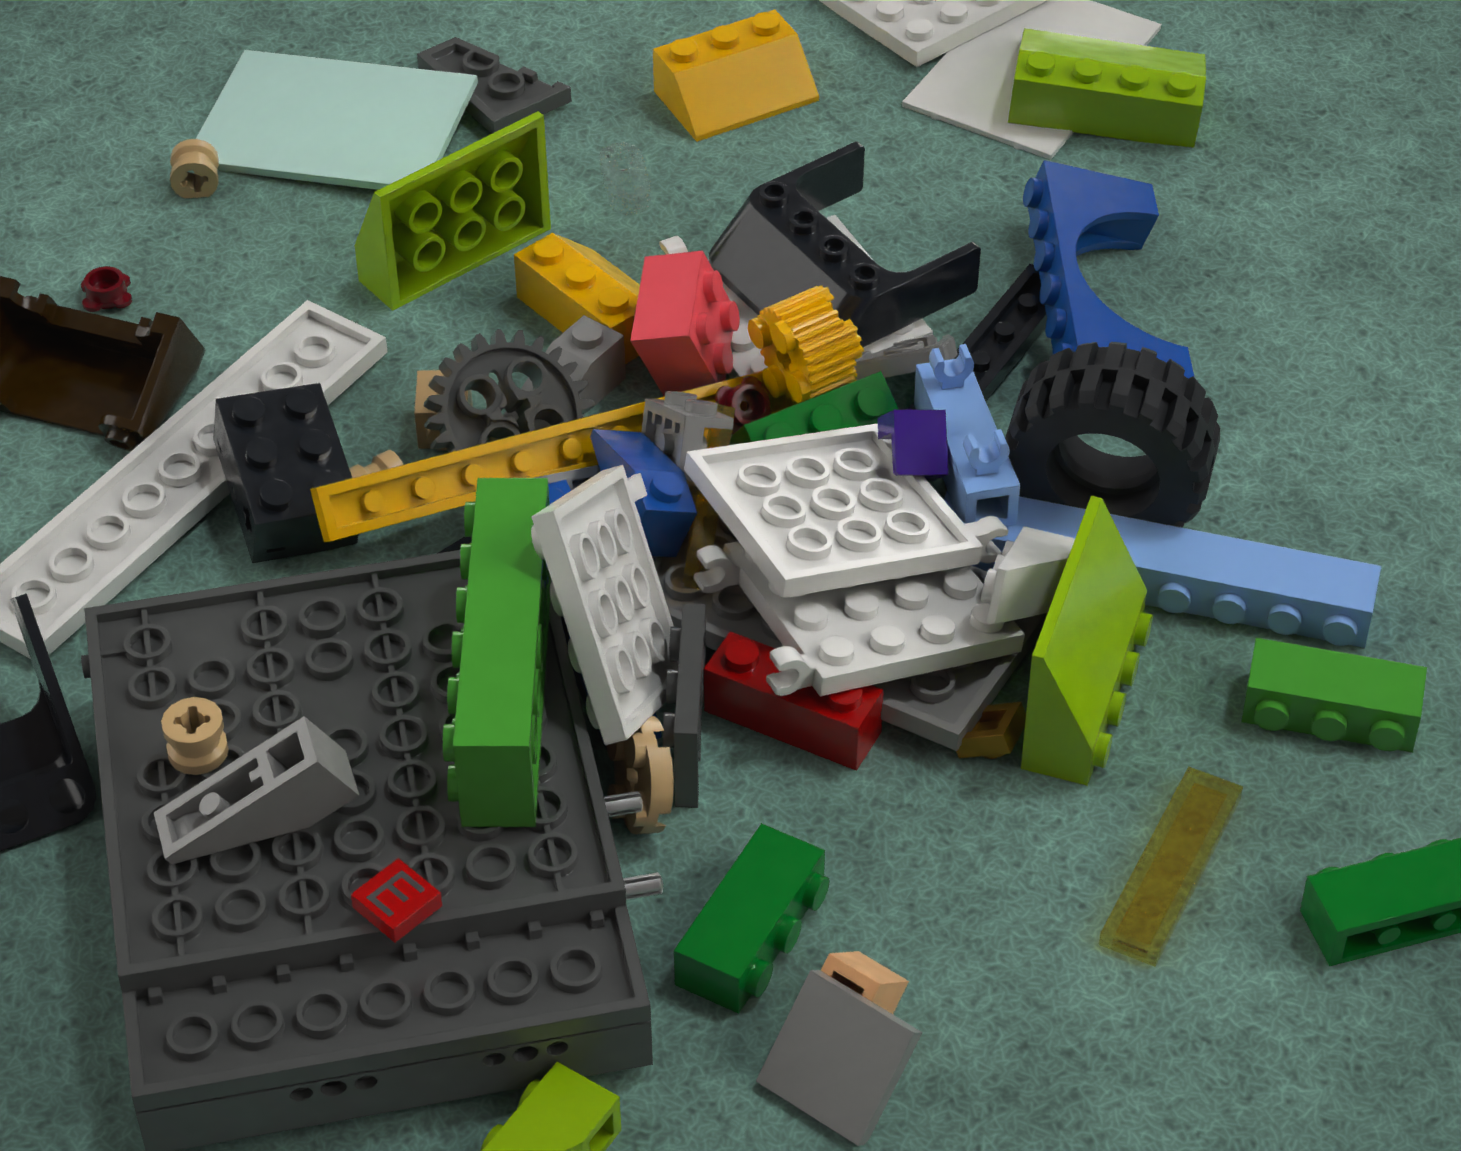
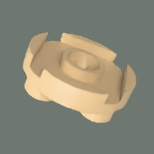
M651 716L627 740L606 745L608 756L611 761H614L615 784L609 785L607 796L638 791L642 797L643 808L641 812L611 817L612 819L623 818L626 827L633 834L662 832L666 825L657 822L659 814H670L673 804L674 776L670 747H658L654 732L664 731L659 719L655 716Z

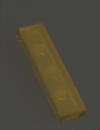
M718 404L717 412L734 418L735 408ZM709 428L706 438L707 448L730 445L732 429ZM698 489L695 502L697 514L691 525L682 582H684V587L701 590L694 580V574L708 571V569H705L698 559L697 550L714 545L718 514Z
M1188 766L1100 933V946L1156 967L1241 800L1243 786Z

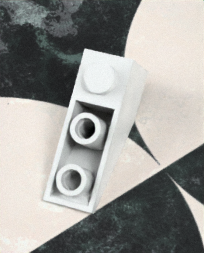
M1024 526L1014 542L1007 540L1002 555H997L993 569L989 568L984 581L981 602L990 604L986 622L999 624L1048 613L1075 538Z

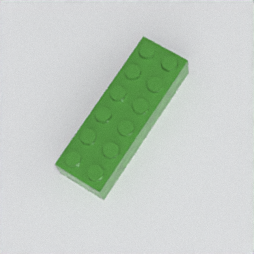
M478 478L475 502H465V537H472V543L461 544L460 573L461 579H468V585L457 587L456 619L457 623H464V628H461V631H453L452 666L453 668H460V672H457V677L448 678L447 686L448 713L456 714V716L453 718L452 724H444L443 759L444 761H454L455 763L448 766V801L459 802L461 827H536L551 605L550 584L552 579L545 559H541L534 549L531 529L534 525L532 516L550 505L548 478Z

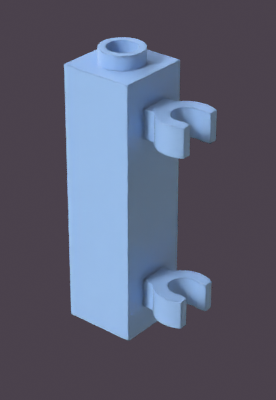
M966 344L959 345V355L956 359L944 360L939 348H933L929 355V363L916 364L914 406L916 410H946L949 475L942 478L956 514L964 524L978 521L987 516H995L1006 527L1017 525L1020 483L1008 457L1010 449L1001 429L997 430L973 372L974 362Z

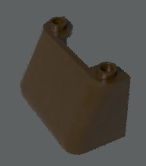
M0 276V411L105 436L104 440L107 443L127 451H132L136 444L139 445L160 427L198 371L205 353L203 345L180 317L156 312L153 321L149 318L141 317L139 324L59 306L46 294L40 293L38 298L33 296L24 297L18 293L20 283L16 279Z

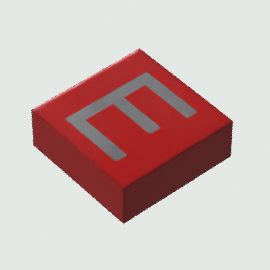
M399 858L351 894L353 908L394 943L443 906L441 892Z

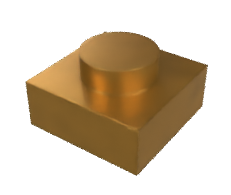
M1013 702L987 705L982 713V717L972 731L967 732L962 738V744L956 751L958 757L983 756L987 759H993L1010 754L1025 728L1026 713L1022 703Z

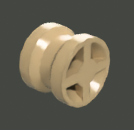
M187 139L178 143L172 150L170 160L172 168L170 183L172 189L183 198L211 196L218 186V152L211 144L199 139Z
M191 697L181 699L164 712L161 720L164 739L167 741L166 747L169 762L176 770L184 774L199 775L209 773L225 761L229 749L226 734L223 731L224 723L221 709L215 702L206 698Z

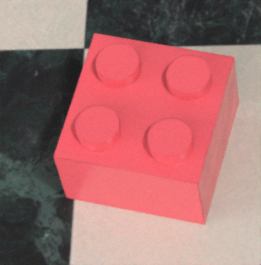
M703 251L646 256L630 341L663 396H665V391L682 392L726 380V374L731 373L733 369L731 341L733 332L739 328L740 316L736 302L730 301L723 288L720 273L717 270H713Z

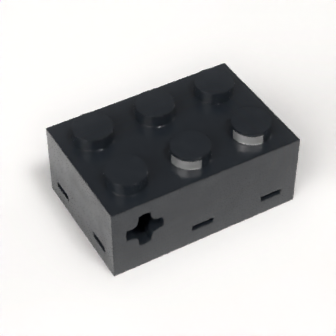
M315 383L217 398L215 403L213 440L252 563L328 551L357 544L359 534L331 542L323 541L310 489L352 478L321 384Z

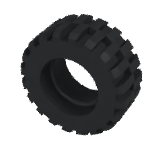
M1097 342L1078 345L1076 352H1072L1070 348L1053 354L1050 356L1049 361L1046 360L1039 363L1030 372L1029 379L1023 383L1005 437L1010 449L1008 457L1020 483L1019 496L1086 509L1090 497L1095 496L1103 499L1110 514L1183 528L1184 523L1189 522L1197 515L1201 509L1202 501L1206 499L1220 443V426L1217 423L1218 414L1215 406L1209 397L1205 398L1206 391L1194 376L1189 379L1184 376L1185 370L1181 365L1172 359H1169L1166 363L1156 358V351L1142 347L1140 352L1127 349V343L1110 342L1108 347H1098ZM1105 434L1118 437L1137 446L1146 455L1123 457L1107 454L1089 446L1077 435Z

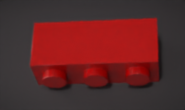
M730 631L704 667V711L857 771L882 732L883 689L870 685L819 696L814 687L810 686L799 689L789 695H776L766 681L767 675L781 672L769 657L770 652L776 648Z

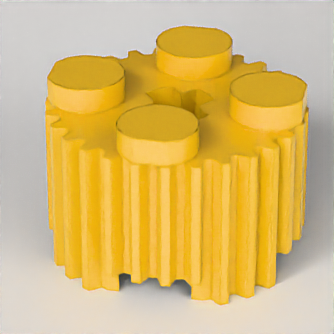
M822 285L815 286L768 306L759 312L760 315H757L756 318L748 322L749 336L753 344L758 349H762L760 353L764 356V364L768 366L762 372L764 384L775 398L785 394L788 400L791 399L793 404H799L857 381L856 377L858 374L854 366H856L855 359L862 357V352H864V348L860 345L862 340L857 334V326L850 319L843 321V319L838 317L837 309L834 310L830 302L834 300V297L828 287L824 288Z

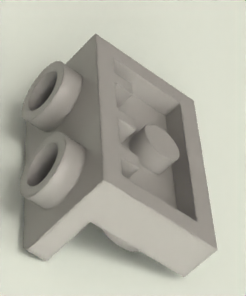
M665 391L664 400L645 398L641 432L685 473L687 481H692L684 471L687 451L707 449L704 428L733 429L734 418L717 412V403L697 400V395Z

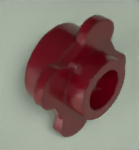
M110 266L91 270L81 283V289L86 293V298L82 301L83 308L89 312H97L100 309H111L114 307L121 309L129 306L132 303V295L127 292V287L131 284L130 277L119 269Z
M754 376L744 377L741 384L732 388L722 386L716 392V403L723 408L725 415L734 418L733 429H726L731 435H734L745 424L772 414L769 396L762 388L761 381ZM742 401H745L747 403V409L745 411L741 410L740 403Z

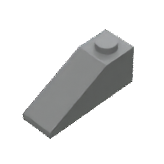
M585 315L556 338L545 352L549 354L553 349L560 346L562 352L558 363L561 366L571 362L578 364L570 377L573 381L588 380L589 384L579 394L580 399L593 400L595 405L626 379L624 335ZM529 377L521 390L533 391L532 381ZM515 411L512 413L505 412L503 415L504 417L513 416L515 420L519 418ZM540 419L534 420L533 423L535 430L551 426L545 420ZM489 438V442L499 440L498 438Z
M303 716L155 811L154 817L164 858L171 864L309 828L358 797L359 793L346 750Z

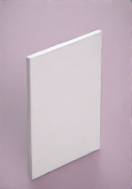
M1048 0L948 51L902 101V107L930 116L934 120H941L1011 145L1015 149H1022L1051 160L1074 133L1072 130L1008 123L1014 77L1024 28L1147 46L1160 31L1162 24L1091 0Z

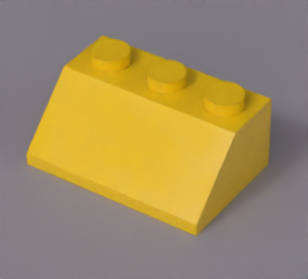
M775 9L758 13L753 17L728 25H721L688 38L677 39L672 43L653 49L654 92L696 142L819 101V94L798 34Z
M555 233L545 236L514 254L518 299L562 333L585 315L624 335L625 364L639 356L630 339L640 284L593 249Z

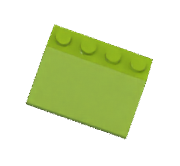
M1024 28L1014 77L1008 123L1072 130V132L1136 142L1194 148L1204 101L1206 83L1205 54Z
M537 111L375 191L354 245L359 282L393 311L550 230L551 220L544 115Z
M1090 497L1032 654L1021 769L1086 786L1089 784L1094 766L1101 768L1106 766L1113 735L1106 733L1108 725L1118 727L1121 722L1126 702V693L1120 692L1122 684L1132 686L1134 683L1140 653L1133 651L1135 645L1146 646L1153 621V614L1144 612L1147 588L1103 499L1099 497Z

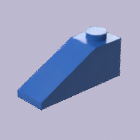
M593 429L590 438L600 471L623 465L627 478L641 473L647 496L637 500L635 505L651 555L657 557H676L697 514L685 473L643 432Z

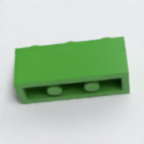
M1256 638L1241 722L1258 725L1270 731L1283 729L1315 735L1326 741L1344 740L1372 745L1382 751L1401 750L1413 753L1422 715L1427 667Z

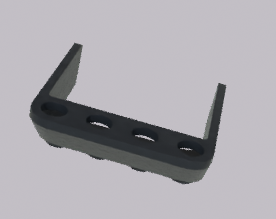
M856 141L755 188L711 248L709 263L714 271L717 270L720 273L722 281L757 315H760L759 312L764 308L815 286L822 285L824 288L828 287L834 297V300L830 301L833 309H837L840 319H843V321L850 319L857 326V334L862 340L860 345L865 347L976 292L978 288L981 248L976 243L970 242L907 272H893L879 266L819 212L863 189L865 147Z
M27 594L11 598L10 602L36 672L40 692L36 704L29 712L18 718L0 723V851L77 824L87 818L93 810L96 801L95 785Z

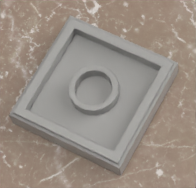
M810 970L756 1082L857 1146L865 1145L870 1139L923 1032L824 972Z

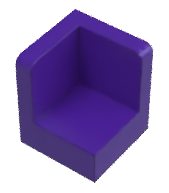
M894 409L877 418L878 439L892 440L894 475L924 476L927 481H935L949 475L946 410Z

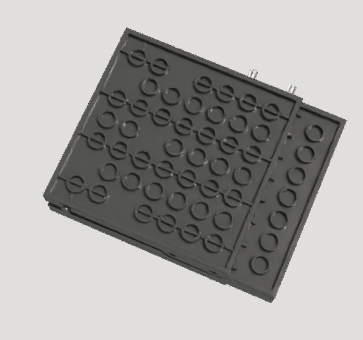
M460 550L84 608L89 655H82L81 663L84 678H91L117 970L123 998L131 1095L146 1151H177L526 1088L533 1080H542L556 1062L584 1077L653 1065L651 1006L626 900L662 894L663 881L658 872L623 878L609 817L641 812L643 808L642 797L638 791L603 796L576 679L568 654L561 617L554 610L552 602L550 605L536 827H461L459 802L448 801V766L455 763L454 761H444L443 728L444 724H452L453 718L456 716V714L448 713L447 686L448 678L457 677V672H460V668H453L452 634L453 631H461V628H464V623H457L456 619L457 587L468 585V579H461ZM191 697L206 698L215 702L221 709L224 723L223 731L226 734L229 749L225 761L218 768L209 773L199 775L184 774L171 765L167 753V741L164 739L161 724L164 712L172 704L181 699ZM303 716L346 750L359 796L309 828L171 864L164 858L154 812ZM399 858L441 892L443 906L394 943L353 908L351 894Z

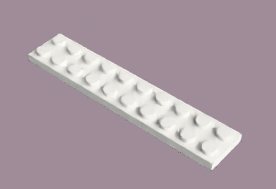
M305 301L0 563V642L30 658L10 602L11 598L27 594L48 655H50L86 623L84 608L106 605L230 494L213 440L215 403L217 398L320 383L327 405H329L387 353L386 337L311 301Z

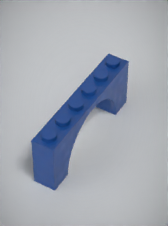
M1044 160L1036 177H1031L1026 183L1023 204L1025 207H1028L1029 211L1028 234L1034 240L1036 252L1034 268L1036 271H1039L1040 302L1045 304L1047 315L1045 332L1047 338H1051L1053 354L1070 348L1072 352H1076L1078 345L1097 342L1098 347H1108L1110 342L1127 343V349L1141 352V348L1145 347L1156 351V358L1166 363L1169 359H1172L1181 365L1185 370L1184 376L1189 379L1194 376L1188 347L1150 335L1114 313L1089 287L1079 269L1076 258L1083 253L1100 249H1142L1159 216L1152 184Z

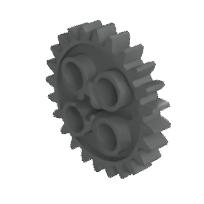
M497 329L491 336L489 345L480 333L476 334L471 341V350L462 343L457 345L453 351L456 361L445 357L438 366L444 376L434 375L428 386L439 395L429 396L424 402V407L437 412V414L430 417L424 426L429 430L440 431V435L432 442L430 447L431 449L447 448L449 452L484 444L487 438L503 439L535 430L533 423L537 419L545 420L552 426L583 418L582 414L590 411L595 405L593 400L580 399L579 394L589 384L588 380L573 381L570 375L578 364L571 362L561 366L558 363L562 352L560 346L553 349L549 354L543 352V336H539L529 346L525 345L523 330H518L511 341L507 342L502 330ZM520 372L528 376L532 381L533 391H524L518 388L513 382L512 373ZM489 373L496 374L499 380L498 385L495 380L489 377ZM474 390L482 394L486 400V409L480 410L469 405L465 398V391ZM503 408L507 413L515 411L519 418L515 420L513 416L504 417L501 411Z

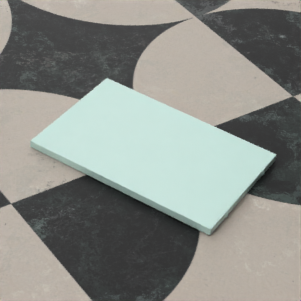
M244 50L196 139L206 141L216 149L219 158L217 170L379 190L443 158L478 84L477 75Z

